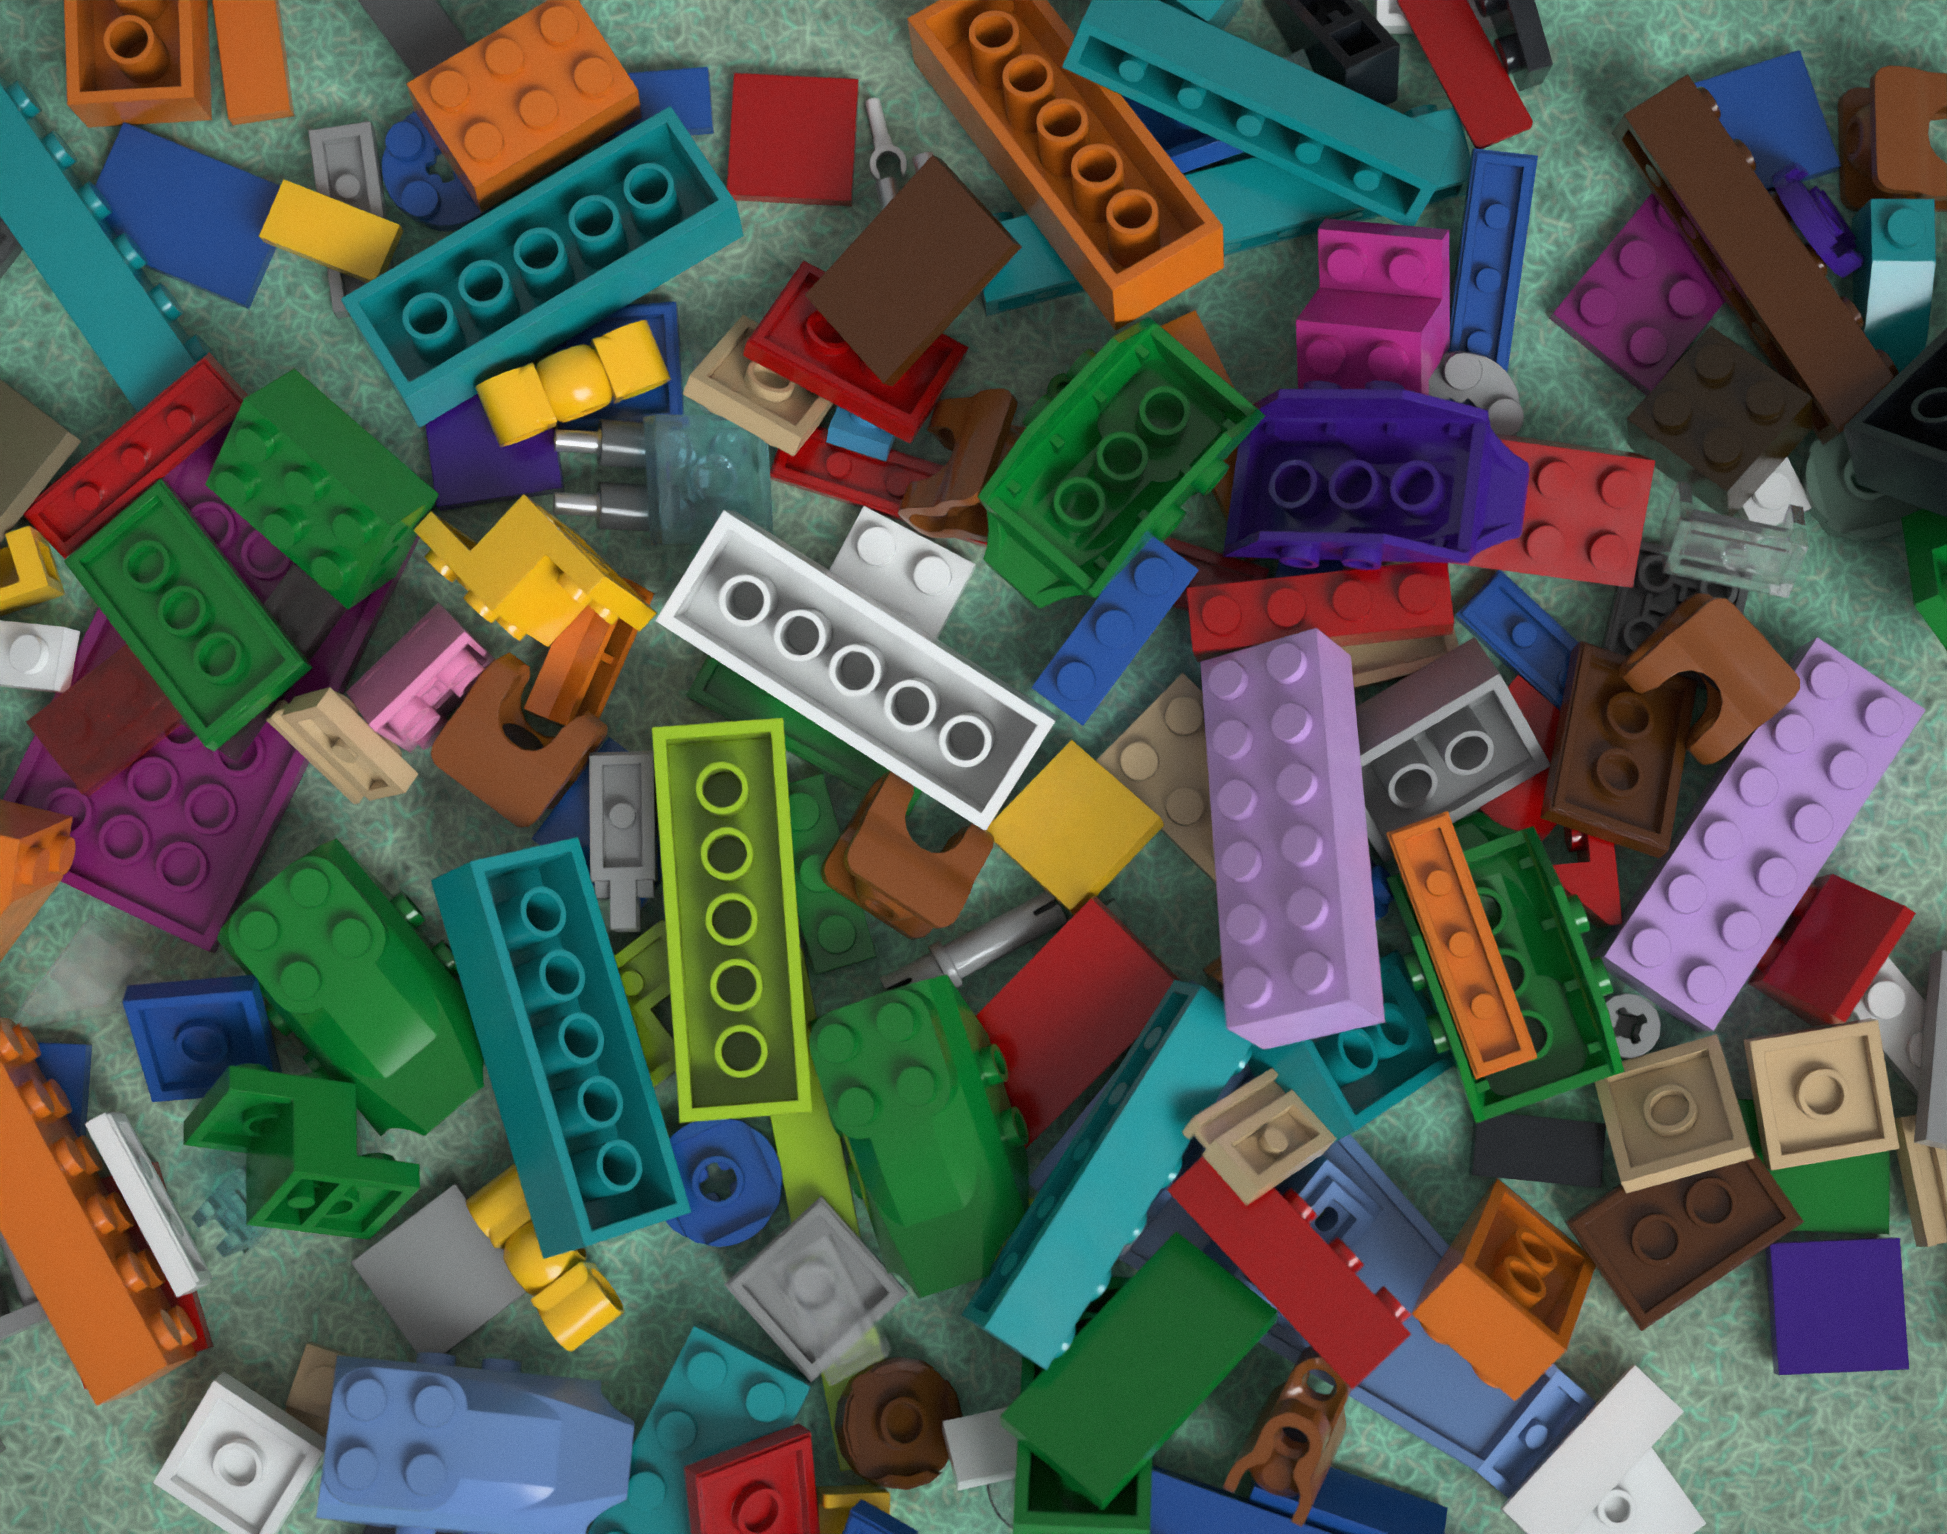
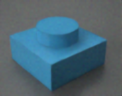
M837 406L828 428L826 442L886 462L896 436Z

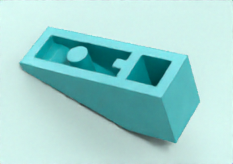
M1870 199L1851 218L1852 232L1856 237L1854 241L1857 245L1853 250L1855 252L1860 251L1865 257L1863 265L1852 272L1853 304L1863 319L1862 331L1875 350L1881 349L1889 355L1899 373L1927 347L1936 265L1935 199Z

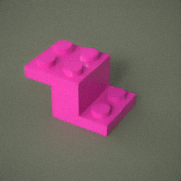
M1325 219L1318 228L1319 289L1296 319L1298 389H1303L1304 383L1308 381L1332 382L1340 385L1343 389H1364L1365 383L1369 381H1389L1403 386L1405 390L1429 395V379L1450 347L1449 229Z

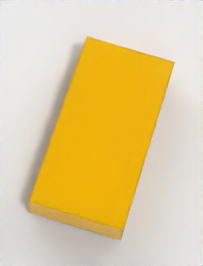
M283 179L259 237L264 243L368 283L387 271L404 230L397 223Z

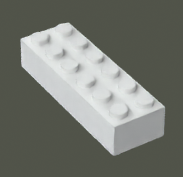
M724 510L655 620L984 831L987 830L1059 717L735 510Z

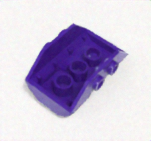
M1308 381L1304 383L1303 389H1278L1253 404L1266 416L1238 445L1223 557L1280 559L1281 563L1298 568H1316L1319 566V561L1341 560V563L1347 567L1362 570L1381 568L1382 561L1469 563L1479 552L1521 536L1530 472L1529 464L1515 455L1497 437L1491 428L1488 410L1405 390L1403 386L1389 381H1369L1365 383L1364 389H1343L1340 385L1327 381Z

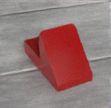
M1564 826L1568 852H1577L1578 863L1553 865L1562 883L1566 897L1577 894L1588 921L1597 928L1623 924L1614 843Z

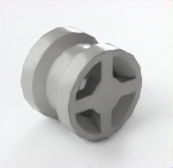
M1627 993L1604 998L1609 1010L1621 1059L1642 1056L1652 1049L1659 1038L1661 1023L1658 1012L1650 1001L1639 995ZM1636 1025V1026H1635V1030H1634V1032H1633V1034H1632V1036H1633V1038H1634V1041H1632L1630 1035H1631V1033H1632V1031H1633V1026Z

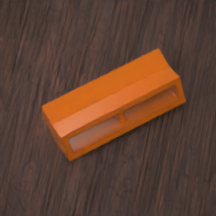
M622 577L650 605L655 593L630 579ZM587 605L553 641L523 709L562 728L576 717L583 716L587 710L600 719L638 630L620 618L613 625H610Z

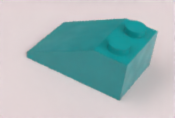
M1397 949L1379 959L1384 1023L1265 1050L1252 1043L1253 1051L1247 1064L1253 1075L1257 1078L1273 1068L1279 1074L1274 1081L1285 1093L1293 1090L1337 1138L1334 1142L1354 1133L1454 1066L1449 1050L1438 1054L1434 1047L1424 1018L1434 1014V1011L1422 990L1414 991L1403 958Z

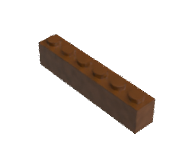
M1687 74L1625 113L1612 134L1771 369L1812 397V430L1824 445L1845 432L1844 426L1891 382L1899 372L1889 355L1881 349L1875 350L1862 331L1863 319L1853 302L1845 296H1838L1826 278L1828 271L1825 262L1809 243H1802L1791 227L1792 217L1779 195L1774 191L1768 192L1754 172L1756 170V163L1748 147L1737 138L1732 140L1719 121L1721 117L1720 109L1714 97L1706 88L1702 86L1697 88Z

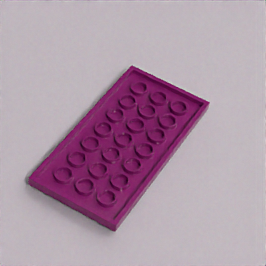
M235 418L165 475L163 480L171 485L313 668L214 752L203 745L104 613L98 608L77 649L69 694L55 693L2 799L73 816L70 837L75 839V855L69 871L63 875L61 882L211 953H216L220 942L217 940L220 929L238 909L309 764V761L270 725L266 718L280 700H285L290 704L295 696L329 687L343 695L420 539L417 535L397 575L392 580L348 610L205 485ZM435 501V503H434L432 509L430 510L431 512H433V510H434V508H435V506H436V501Z

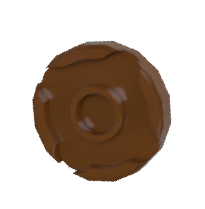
M890 1357L869 1363L848 1381L838 1400L834 1429L840 1453L856 1475L876 1487L909 1490L931 1483L942 1473L939 1471L945 1467L949 1459L942 1433V1422L963 1417L958 1395L949 1381L943 1380L941 1375L933 1370L936 1368L923 1360Z

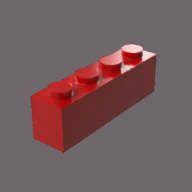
M1415 562L1381 566V568L1376 570L1352 569L1186 588L1192 649L1197 662L1314 628L1319 629L1340 647L1453 635L1454 630L1448 563Z
M1202 1156L1167 1189L1172 1197L1352 1390L1411 1336V1333L1403 1325L1411 1316L1407 1309L1385 1286H1382L1374 1294L1362 1282L1356 1273L1365 1265L1339 1237L1336 1236L1327 1244L1315 1232L1310 1224L1318 1215L1291 1187L1283 1195L1273 1187L1246 1205Z

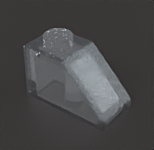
M90 915L11 1020L20 1024L21 1027L40 1029L126 1015L122 1001L127 985L163 982V979L158 975L167 962L108 918Z

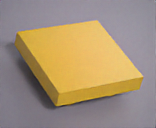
M1071 740L991 822L986 831L993 835L994 844L1071 914L1075 915L1094 895L1097 896L1165 824L1160 816Z

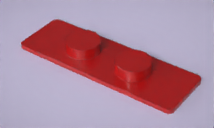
M1397 0L1399 8L1476 149H1484L1532 127L1533 120L1467 0Z

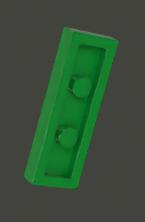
M823 773L788 783L797 913L815 975L877 958L864 910L828 887L823 882L820 873L822 863L841 834Z

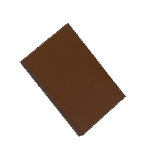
M932 155L805 296L881 382L893 386L1013 258L1022 246L942 159Z
M1580 641L1571 652L1540 818L1656 858H1661L1669 851L1698 681L1675 674L1658 688L1644 693L1632 691L1619 677L1620 666L1627 656Z
M1753 1148L1754 1158L1630 1193H1626L1620 1183L1564 1221L1640 1331L1645 1330L1804 1222Z

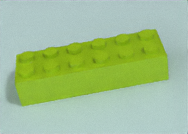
M783 718L652 727L680 1123L812 1112Z

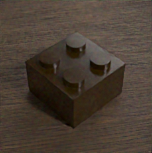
M1710 326L1626 418L1630 448L1635 453L1655 460V467L1729 521L1812 430V397Z

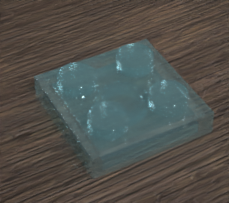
M651 415L643 417L650 546L703 545L724 510H735L774 535L769 445L761 440L760 437L719 415Z

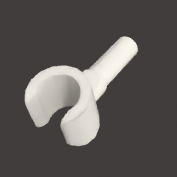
M868 99L865 101L875 149L870 158V173L876 181L881 180L876 167L877 161L885 155H891L899 161L900 172L903 178L907 170L906 156L899 147L892 144L880 99Z

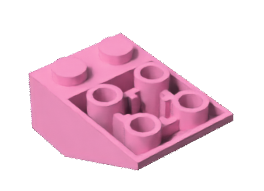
M438 602L346 693L375 732L410 753L418 745L423 750H426L433 745L448 722L446 718L464 701L481 673L496 659Z

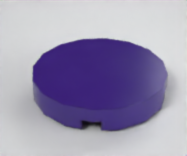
M1792 161L1771 176L1774 187L1785 208L1809 244L1835 274L1844 278L1861 267L1865 257L1860 251L1855 252L1853 250L1857 247L1854 241L1856 237L1824 190H1820L1817 185L1808 191L1800 181L1809 175L1808 171L1798 162L1794 163Z

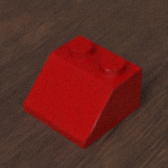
M1829 874L1818 877L1814 883L1810 884L1790 914L1792 916L1779 936L1776 935L1755 967L1757 970L1748 984L1811 1026L1845 1023L1916 913L1900 903L1837 875Z

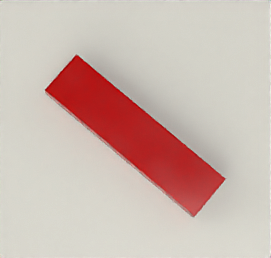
M208 352L41 492L23 514L24 517L64 559L67 558L160 478L162 479L236 417L244 398L249 395L213 355Z

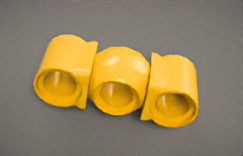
M641 320L592 339L590 346L580 344L564 349L539 361L536 368L532 362L483 381L475 388L500 447L526 440L548 429L555 428L557 421L569 422L598 411L609 405L611 400L616 404L622 400L653 390L669 382L671 377L648 321Z
M515 1163L465 1200L469 1213L483 1233L490 1239L494 1248L504 1249L503 1259L510 1273L528 1294L534 1296L530 1300L531 1303L537 1308L547 1329L567 1351L572 1352L625 1312L618 1294L599 1271L596 1264L586 1262L587 1255L584 1248L543 1259Z

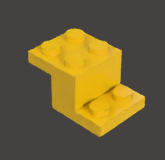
M524 494L478 543L431 511L413 530L431 548L424 556L430 565L450 582L453 583L457 580L468 591L463 598L478 614L490 623L496 620L509 634L519 641L528 634L549 647L587 605L610 625H613L620 618L639 632L657 614L577 532Z

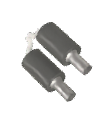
M600 419L598 431L555 429L554 451L596 453L598 466L675 470L678 452H680L685 458L686 468L689 473L699 479L688 485L684 499L679 504H677V489L673 485L599 482L596 494L554 492L553 514L595 516L597 529L674 533L677 513H682L691 506L696 490L706 488L707 471L697 468L690 448L679 443L677 423Z

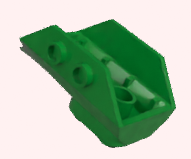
M1149 316L1112 337L1098 353L1089 348L1081 354L1065 376L1069 381L1066 387L1055 398L1046 393L1027 412L1022 421V424L1027 428L978 495V498L987 510L988 538L983 560L1037 608L1041 609L1056 601L1078 595L1097 598L1153 536L1162 543L1172 534L1187 514L1181 506L1196 490L1203 496H1206L1220 482L1230 467L1224 460L1266 416Z
M1483 812L1452 823L1538 1057L1519 1065L1474 1079L1400 873L1386 878L1413 950L1402 955L1408 976L1415 992L1423 989L1428 991L1435 1013L1424 1017L1437 1053L1440 1054L1449 1050L1475 1123L1625 1072L1609 1010L1603 997L1613 993L1609 975L1600 956L1589 959L1580 935L1590 931L1582 903L1577 894L1566 897L1562 883L1534 826L1520 831L1513 830L1498 824Z
M336 838L321 844L291 863L244 902L220 929L217 940L246 975H254L257 978L261 993L269 1001L265 1005V1009L271 1023L286 1037L294 1032L307 1047L309 1052L303 1056V1060L313 1073L326 1074L334 1081L356 1084V1108L380 1137L391 1128L410 1130L425 1137L485 1086L483 1078L484 1058L451 947L444 940H441L434 946L419 926L426 921V918L403 891H400L393 897L387 888Z
M947 974L877 994L811 1020L808 1023L811 1033L809 1038L810 1054L828 1107L829 1118L835 1132L840 1137H844L851 1158V1162L848 1165L849 1180L857 1197L864 1199L887 1274L891 1272L897 1273L912 1288L918 1299L990 1276L994 1259L1001 1246L1012 1232L1015 1231L1029 1209L1028 1156L1024 1147L1029 1140L1028 1129L1020 1110L1015 1106L1011 1107L1003 1083L1008 1080V1069L999 1047L996 1044L991 1045L987 1032Z

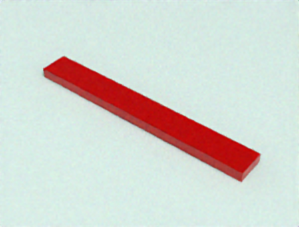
M818 426L794 457L778 448L769 477L771 480L859 508L865 506L881 515L905 522L898 515V510L908 485L911 482L932 477L944 466L893 449L890 450L886 462L827 443L828 429ZM1171 537L1162 542L1199 569L1186 588L1266 579L1269 568L1234 557H1223L1221 553ZM957 538L985 548L987 546V542L969 538ZM1185 588L1172 607L1189 612L1187 589Z

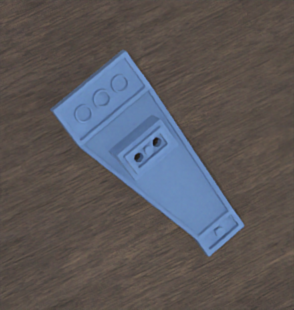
M1191 980V981L1189 982V983H1192V984H1197V983L1194 982L1193 980ZM1248 1064L1240 1073L1230 1078L1219 1095L1217 1102L1256 1078ZM1111 1078L1029 1176V1185L1039 1192ZM1348 1135L1332 1143L1324 1154L1274 1188L1283 1195L1291 1187L1318 1216L1325 1209L1323 1216L1318 1221L1314 1220L1310 1226L1327 1244L1336 1236L1339 1237L1365 1265L1356 1273L1362 1282L1374 1294L1382 1286H1385L1411 1314L1424 1284L1450 1246L1351 1135ZM1194 1136L1182 1154L1183 1162L1179 1173L1168 1186L1160 1189L1146 1211L1147 1221L1142 1232L1133 1242L1124 1246L1117 1258L1139 1270L1177 1231L1277 1310L1167 1191L1176 1180L1202 1157L1203 1152L1206 1150ZM1279 1311L1276 1323L1258 1341L1293 1363H1296L1305 1348L1311 1346ZM1412 1314L1403 1323L1411 1333V1336L1354 1390H1351L1349 1395L1475 1470L1507 1498L1519 1488L1596 1403L1559 1370L1555 1364L1549 1367L1514 1401L1500 1388H1493L1485 1384L1475 1374L1471 1364L1449 1345H1443L1434 1341L1424 1331L1420 1321ZM1317 1369L1309 1371L1333 1387L1337 1385L1335 1379L1327 1372Z

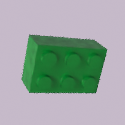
M295 368L244 398L205 483L227 505L348 610L397 575L417 537L413 530L429 514L439 495Z

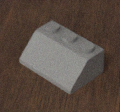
M1475 637L1356 707L1367 835L1384 863L1394 858L1385 835L1386 832L1448 811L1451 821L1454 823L1550 767V762L1501 674Z

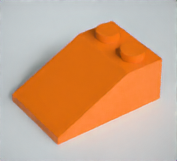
M0 799V962L63 879V875L69 871L76 848L75 839L70 837L73 816Z
M1497 1178L1488 1188L1424 1284L1411 1314L1420 1321L1424 1331L1434 1341L1443 1345H1449L1469 1362L1475 1374L1485 1384L1493 1388H1500L1511 1399L1516 1401L1566 1352L1594 1273L1595 1265L1583 1249Z

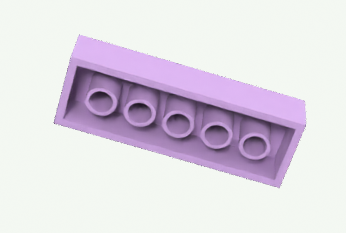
M1314 628L1201 661L1227 1029L1265 1050L1384 1023L1351 655L1319 629Z
M1818 637L1799 647L1788 663L1800 678V690L1796 697L1771 719L1755 729L1726 756L1671 838L1669 851L1657 859L1621 913L1623 924L1611 928L1593 957H1601L1607 972L1696 1032L1714 1031L1926 711V709Z

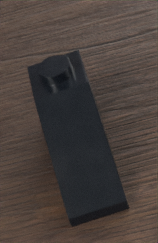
M1264 0L1299 66L1385 106L1397 101L1400 44L1359 0Z

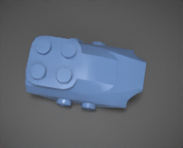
M418 1352L416 1363L337 1355L316 1518L396 1528L395 1534H435L436 1532L456 1534H586L587 1526L597 1516L610 1507L625 1501L627 1498L634 1420L618 1411L601 1393L600 1380L521 1373V1362L506 1359H482L481 1369L455 1367L456 1356L433 1352Z

